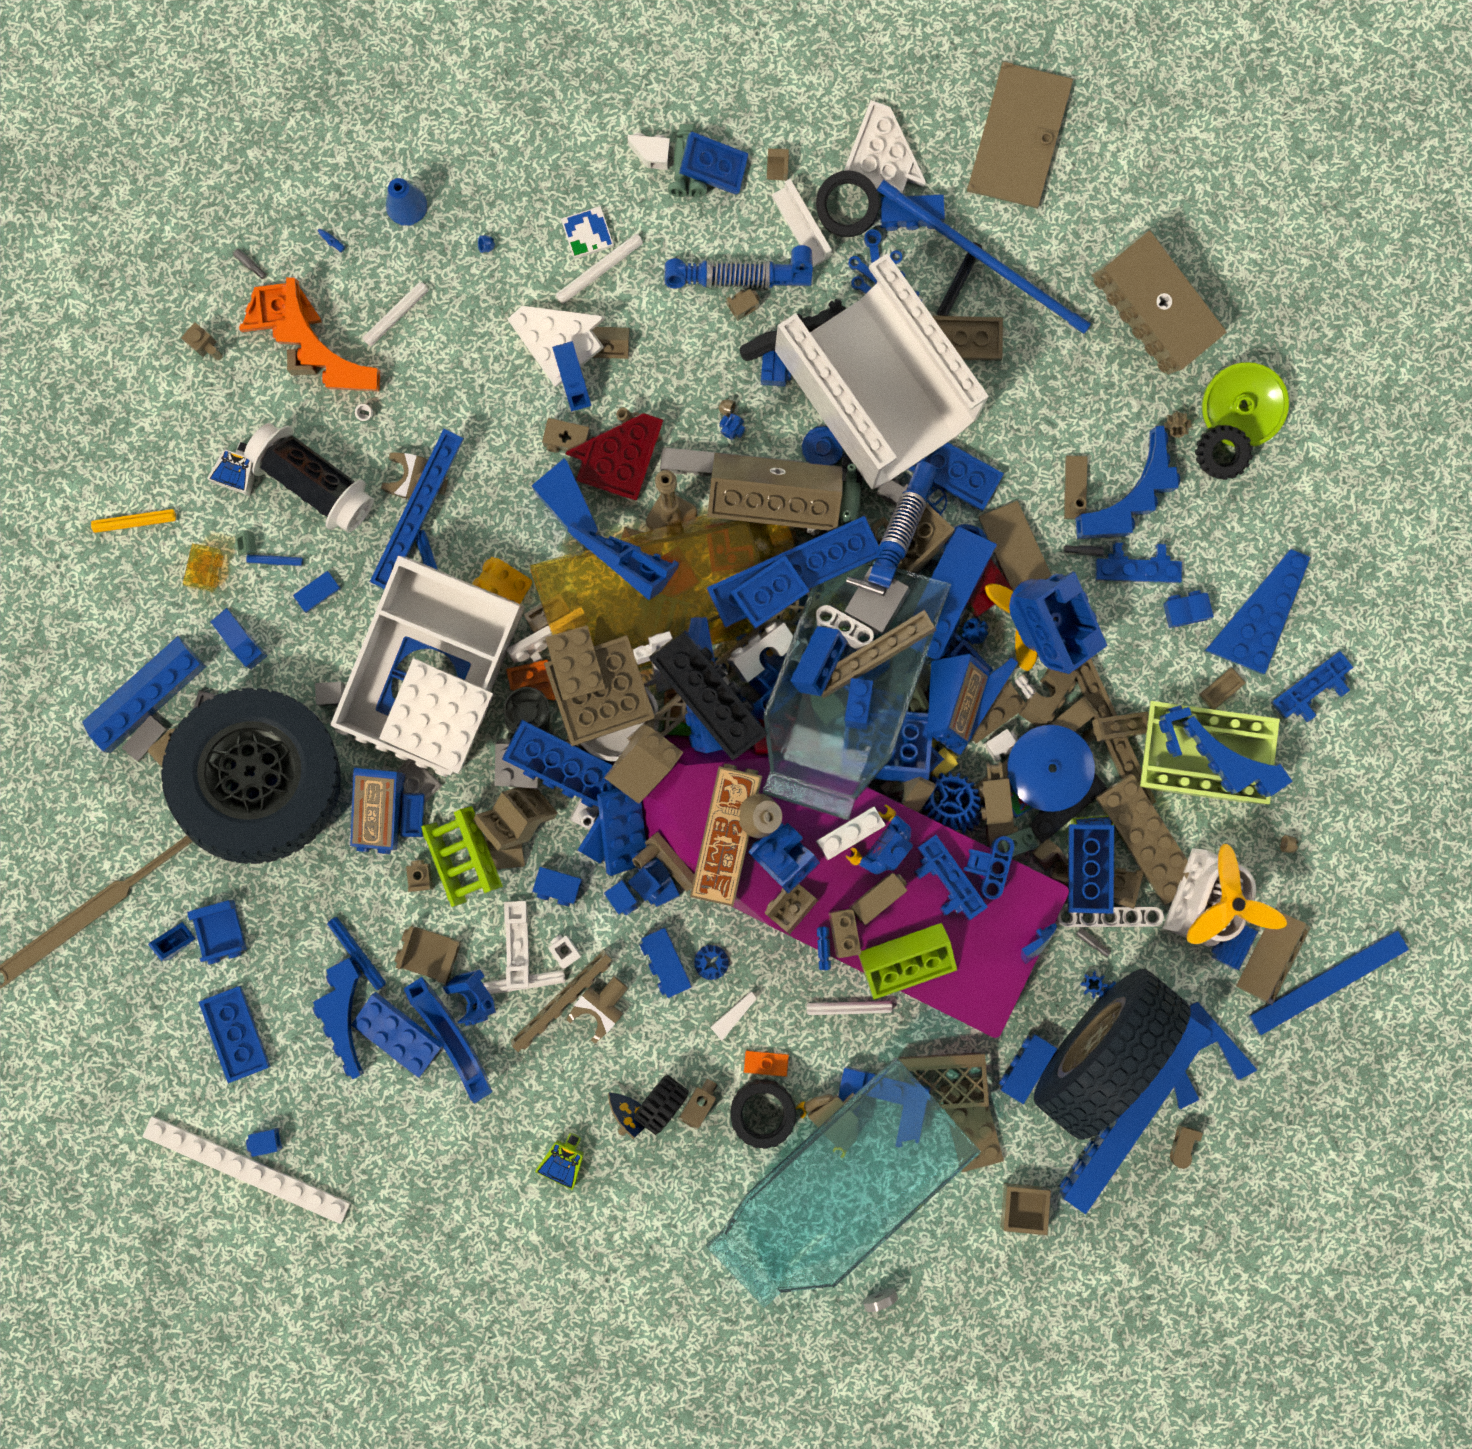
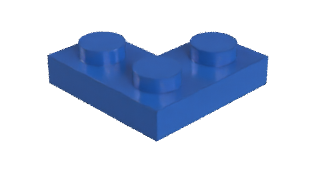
M787 823L756 854L783 880L798 865L788 852L803 837Z

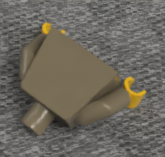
M853 1092L844 1101L837 1094L834 1096L827 1094L814 1097L807 1102H801L795 1108L796 1110L800 1108L804 1111L800 1116L801 1118L808 1114L809 1119L835 1144L833 1151L835 1149L842 1150L840 1157H843L847 1149L857 1140L860 1126L858 1122L859 1117L853 1110L861 1103V1100Z

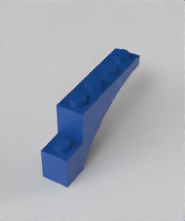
M1195 716L1189 717L1182 722L1185 726L1183 727L1184 732L1189 738L1194 739L1197 744V751L1202 756H1206L1210 762L1208 763L1209 768L1214 774L1220 776L1222 779L1221 785L1227 792H1231V794L1238 793L1255 782L1254 786L1257 792L1262 796L1270 797L1293 782L1281 764L1268 765L1241 756L1224 746L1203 728Z
M350 957L326 970L328 974L326 979L331 987L334 986L336 990L313 1002L315 1006L313 1011L318 1019L321 1018L325 1025L323 1026V1031L328 1038L331 1037L334 1043L333 1050L337 1057L342 1058L344 1072L348 1077L351 1076L353 1080L364 1074L355 1051L351 1028L353 997L358 979L362 977V974L356 962Z

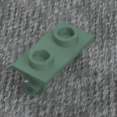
M1031 827L1006 835V837L1011 838L1014 842L1012 856L1039 847ZM1001 840L998 843V850L1005 853L1008 849V844L1006 841Z

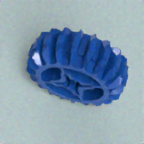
M951 771L948 772L947 777L943 773L939 774V779L935 776L932 777V783L936 784L935 789L925 802V806H923V811L929 812L927 817L930 819L934 817V821L942 822L944 826L949 824L950 829H954L955 824L962 828L963 822L968 825L971 821L970 818L974 819L976 817L975 812L979 811L980 808L978 803H980L981 799L977 796L979 790L973 789L974 782L967 783L968 777L965 776L961 779L960 773L953 777ZM937 791L942 799L938 806H936L933 797ZM964 795L968 801V807L965 810L960 802ZM945 811H950L953 814H947Z

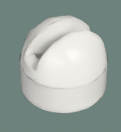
M360 404L355 409V416L361 421H368L373 416V410L367 404ZM360 410L369 411V416L361 414Z

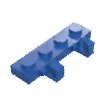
M1124 543L1113 544V554H1108V559H1096V580L1160 583L1182 582V561H1170V556H1166V544H1156L1157 554L1155 557H1151L1150 560L1128 559V556H1123L1122 545Z
M1339 651L1271 703L1284 719L1294 713L1296 716L1301 714L1304 720L1309 722L1317 716L1309 706L1312 703L1310 700L1324 689H1331L1332 687L1340 697L1344 696L1350 691L1344 683L1346 680L1344 674L1354 667L1342 652Z
M934 835L917 847L924 857L920 860L922 866L914 871L917 878L921 879L931 872L933 876H938L950 893L948 895L950 901L939 908L944 915L949 914L955 909L957 913L963 911L968 920H971L988 908L937 835Z

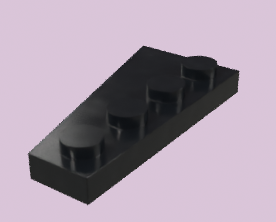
M1095 773L1093 783L1082 800L1074 806L1061 811L1040 810L1029 827L1032 828L1033 833L1042 843L1045 842L1108 787Z

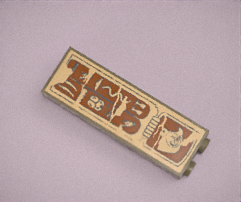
M724 764V767L719 766L690 897L733 907L749 835L739 824V807L745 799L759 793L762 776L758 775L759 771L746 768L745 772L736 770L737 766Z

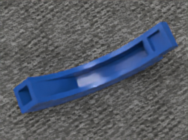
M421 977L403 988L410 1004L425 1020L437 1039L444 1044L443 1048L457 1070L470 1100L475 1104L491 1094L493 1091L488 1082L489 1078L455 1019L431 986Z

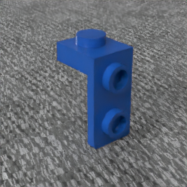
M1182 705L1170 708V713L1160 716L1161 721H1159L1161 732L1166 734L1168 740L1166 748L1173 757L1182 755L1172 722L1192 715L1190 708L1183 709Z

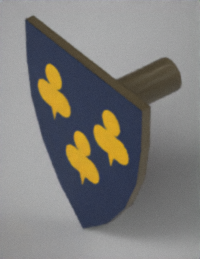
M609 1092L608 1099L611 1111L621 1126L618 1129V1133L622 1136L627 1133L634 1139L645 1129L642 1124L634 1119L635 1113L641 1104L628 1096Z

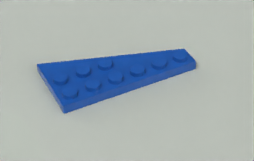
M1290 549L1204 651L1264 675L1310 557Z

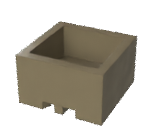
M1004 1183L1001 1229L1007 1232L1048 1235L1051 1190L1048 1187Z

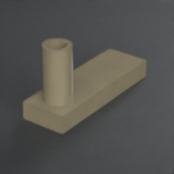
M1066 455L1064 519L1075 520L1079 515L1086 513L1087 456Z
M1148 712L1095 719L1092 721L1093 727L1083 732V739L1090 743L1095 740L1098 742L1144 735L1147 732Z
M656 832L645 842L647 847L632 859L634 865L641 869L656 856L686 892L692 888L695 875L663 837Z

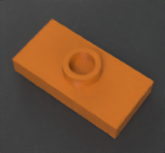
M746 1050L744 1073L787 1077L789 1054Z

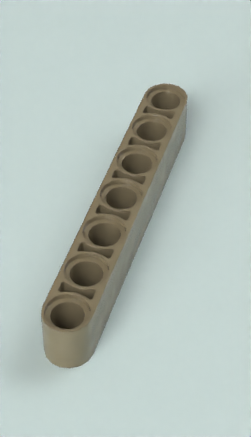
M1083 696L1049 725L1066 727L1075 732L1095 716L1098 711ZM1008 758L1002 762L1003 779H1008ZM999 773L991 774V780H1000ZM988 776L979 781L973 789L979 790V786H983V781H988ZM981 799L980 803L985 806V800Z

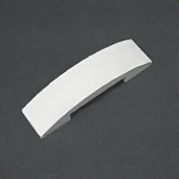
M526 901L504 902L507 952L506 988H529V942Z

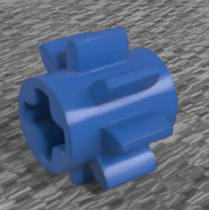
M730 414L729 418L724 415L719 423V426L722 428L720 433L731 440H734L736 436L741 438L745 431V427L742 426L744 420L735 414Z
M972 618L967 620L964 627H962L964 631L962 636L966 641H970L972 645L980 644L989 635L987 632L989 627L985 621L981 622L979 618Z
M1095 971L1091 977L1085 974L1086 983H1080L1081 986L1087 988L1084 991V995L1090 992L1093 999H1095V994L1098 993L1104 996L1102 988L1108 987L1107 984H1102L1105 976L1096 977ZM1089 981H1099V989L1096 990L1095 988H1093L1092 990H1090Z

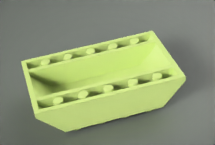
M1150 701L1140 787L1241 803L1270 804L1271 796L1265 797L1260 795L1254 786L1255 782L1238 793L1231 794V792H1227L1221 785L1222 779L1220 776L1214 774L1209 768L1208 763L1210 762L1206 756H1202L1197 751V744L1194 739L1189 738L1184 732L1183 727L1185 726L1182 722L1189 717L1195 716L1205 730L1230 750L1251 760L1274 765L1280 719L1182 705L1183 709L1189 707L1192 715L1172 722L1182 755L1173 757L1166 748L1168 740L1166 734L1161 732L1159 721H1161L1160 716L1170 713V708L1179 705Z

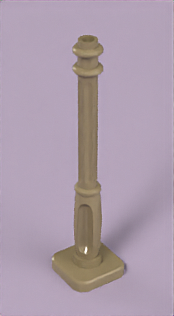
M662 470L655 478L656 488L661 495L646 518V525L671 542L678 543L683 540L696 519L697 509L691 503L675 495L674 490L677 487L675 474L669 470Z

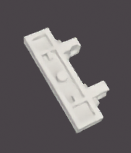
M582 607L508 647L506 650L514 663L525 661L530 657L534 662L543 661L539 652L548 647L545 637L583 627L590 621Z
M670 632L658 633L649 638V645H642L633 649L637 664L651 661L649 659L650 655L672 639ZM653 663L652 669L640 672L643 684L646 687L654 684L657 693L673 688Z

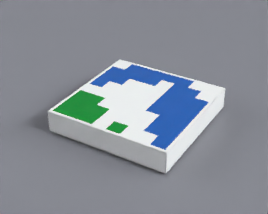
M601 206L561 219L574 259L614 247Z

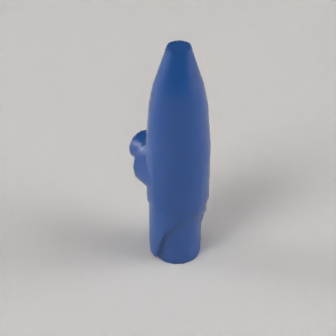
M318 229L319 234L329 246H333L340 253L344 251L346 247L335 237L324 230Z

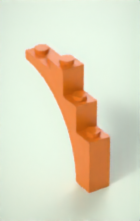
M286 277V283H283L282 288L283 296H286L285 304L282 305V317H285V320H276V325L273 326V338H276V342L279 344L301 345L297 352L298 361H301L300 364L303 366L312 365L314 367L326 368V371L322 373V382L328 389L379 392L380 370L346 361L330 351L319 340L307 321L300 299L299 281L296 278Z

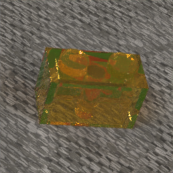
M192 543L182 585L213 593V589L217 588L219 583V576H217L218 567L221 568L224 561V556L221 555L222 551L217 548Z

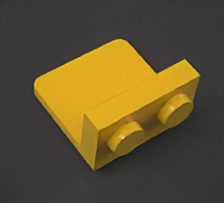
M491 557L483 564L482 573L472 583L475 586L520 604L532 585V580L504 561Z

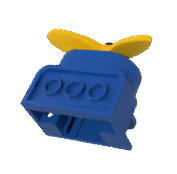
M1073 571L1066 576L1054 574L1046 580L1029 579L1023 581L1014 591L993 583L985 587V591L991 601L1011 615L1016 626V659L1020 668L1025 671L1032 669L1038 654L1041 662L1048 669L1070 674L1108 646L1097 623V616L1089 605V598L1083 591L1077 575Z

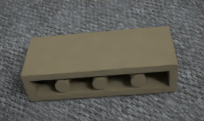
M1284 913L1281 914L1287 920L1286 927L1282 929H1264L1236 985L1239 989L1270 1005H1273L1311 929L1306 923Z

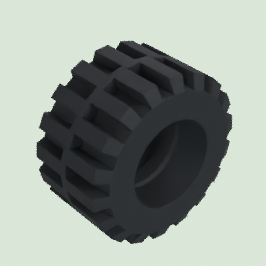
M1217 425L1214 428L1207 429L1208 432L1200 436L1202 438L1200 441H1197L1196 445L1198 447L1195 449L1196 461L1199 463L1200 468L1206 474L1222 480L1236 478V475L1244 473L1243 470L1245 467H1249L1250 464L1248 462L1253 458L1251 454L1253 446L1250 445L1251 440L1245 435L1246 433L1230 425ZM1221 440H1230L1235 446L1233 459L1224 465L1217 464L1212 456L1214 446Z
M664 1076L639 1107L634 1119L654 1135L660 1133L684 1103L689 1091L671 1076Z

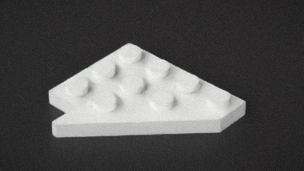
M521 306L508 318L512 327L555 387L563 382L552 349L553 346L573 341L580 368L604 348L592 331L605 320L604 316Z

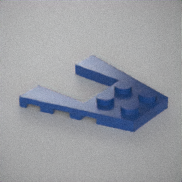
M1199 1002L1189 1005L1191 1009L1190 1017L1212 1032L1201 1049L1217 1042L1236 1080H1240L1257 1071L1255 1066ZM1184 1072L1174 1086L1177 1105L1180 1110L1200 1100L1186 1072Z

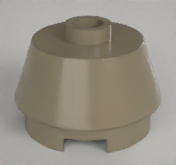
M766 794L752 795L745 799L739 807V824L751 837H767L777 830L782 822L780 807L773 798Z

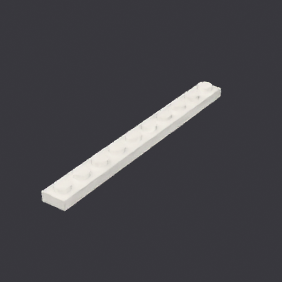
M151 1116L142 1136L339 1224H342L351 1202L155 1116Z

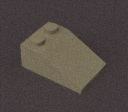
M642 725L604 778L639 804L673 768L683 754V751L650 726Z

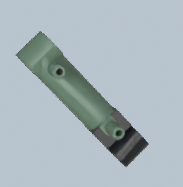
M843 454L842 499L837 528L859 518L863 476L847 454Z

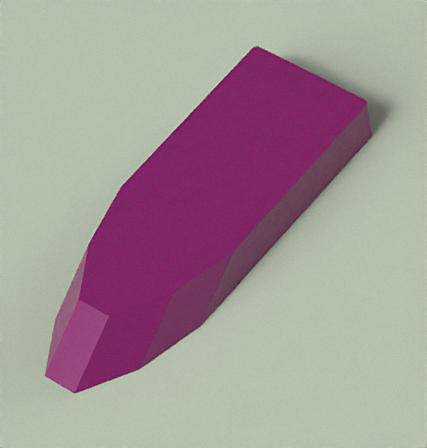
M664 736L665 739L683 751V754L668 774L641 801L646 841L658 832L695 875L719 766L724 767V764L737 766L736 770L745 772L746 768L759 771L758 775L762 776L758 794H766L775 800L782 811V823L784 826L789 823L803 837L800 842L820 862L799 883L818 902L790 935L765 914L767 906L779 896L782 887L750 855L749 850L752 848V845L762 838H754L749 835L733 908L817 950V940H819L817 928L826 926L829 928L830 956L864 973L859 955L843 958L836 957L828 912L850 909L849 906L889 873L900 874L907 883L904 887L908 891L866 925L862 924L854 914L861 951L942 923L951 942L957 971L900 991L991 1037L997 1038L1002 1034L1039 957L1038 955L1025 964L1021 958V950L1036 941V930L1040 928L1043 930L1055 923L1069 894L1067 886L1011 859L1002 895L997 899H987L983 897L980 891L983 876L964 871V867H967L970 855L969 849L989 854L991 848L848 777L789 752L756 755L753 745L732 761L724 750L709 753L695 751L691 747L689 736ZM884 805H888L895 810L896 816L898 815L911 827L910 841L913 847L894 871L886 870L880 874H874L862 868L860 864H851L846 855L848 857L854 856L850 849L855 848L862 857H865L887 826L891 824V821H886L882 818L886 826L829 860L825 858L816 843L817 840L872 807H875L877 812L886 814L887 808ZM934 835L938 836L988 906V908L971 920H968L963 911L957 913L955 909L949 914L944 915L939 908L950 901L948 890L937 875L933 876L929 872L921 879H918L914 873L915 870L922 866L920 860L924 858L917 847ZM999 862L993 863V872L1000 874L1003 869L1002 864ZM990 883L987 885L986 891L990 896H993L997 892V887L995 884Z

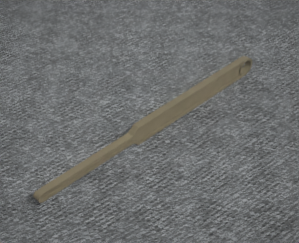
M185 836L125 881H114L0 965V972L4 975V982L0 985V988L5 987L128 897L129 890L133 885L193 841L188 836Z

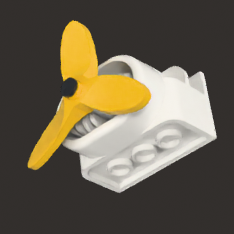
M1222 844L1218 855L1208 850L1192 848L1183 872H1189V876L1186 879L1184 875L1182 881L1180 880L1163 929L1187 938L1189 943L1210 947L1217 945L1220 941H1228L1235 938L1243 930L1246 921L1264 928L1282 929L1286 927L1287 920L1274 908L1254 901L1256 884L1252 874L1245 867L1238 864L1232 847L1228 844Z

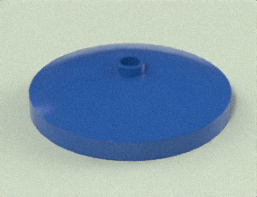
M1058 725L1036 727L1023 734L1013 745L1007 761V775L1014 793L1025 804L1041 811H1061L1077 804L1088 793L1095 774L1093 754L1085 740L1071 729ZM1050 764L1056 766L1055 772L1049 771Z

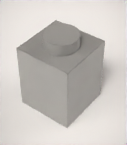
M343 682L315 683L316 705H339L345 690V684Z

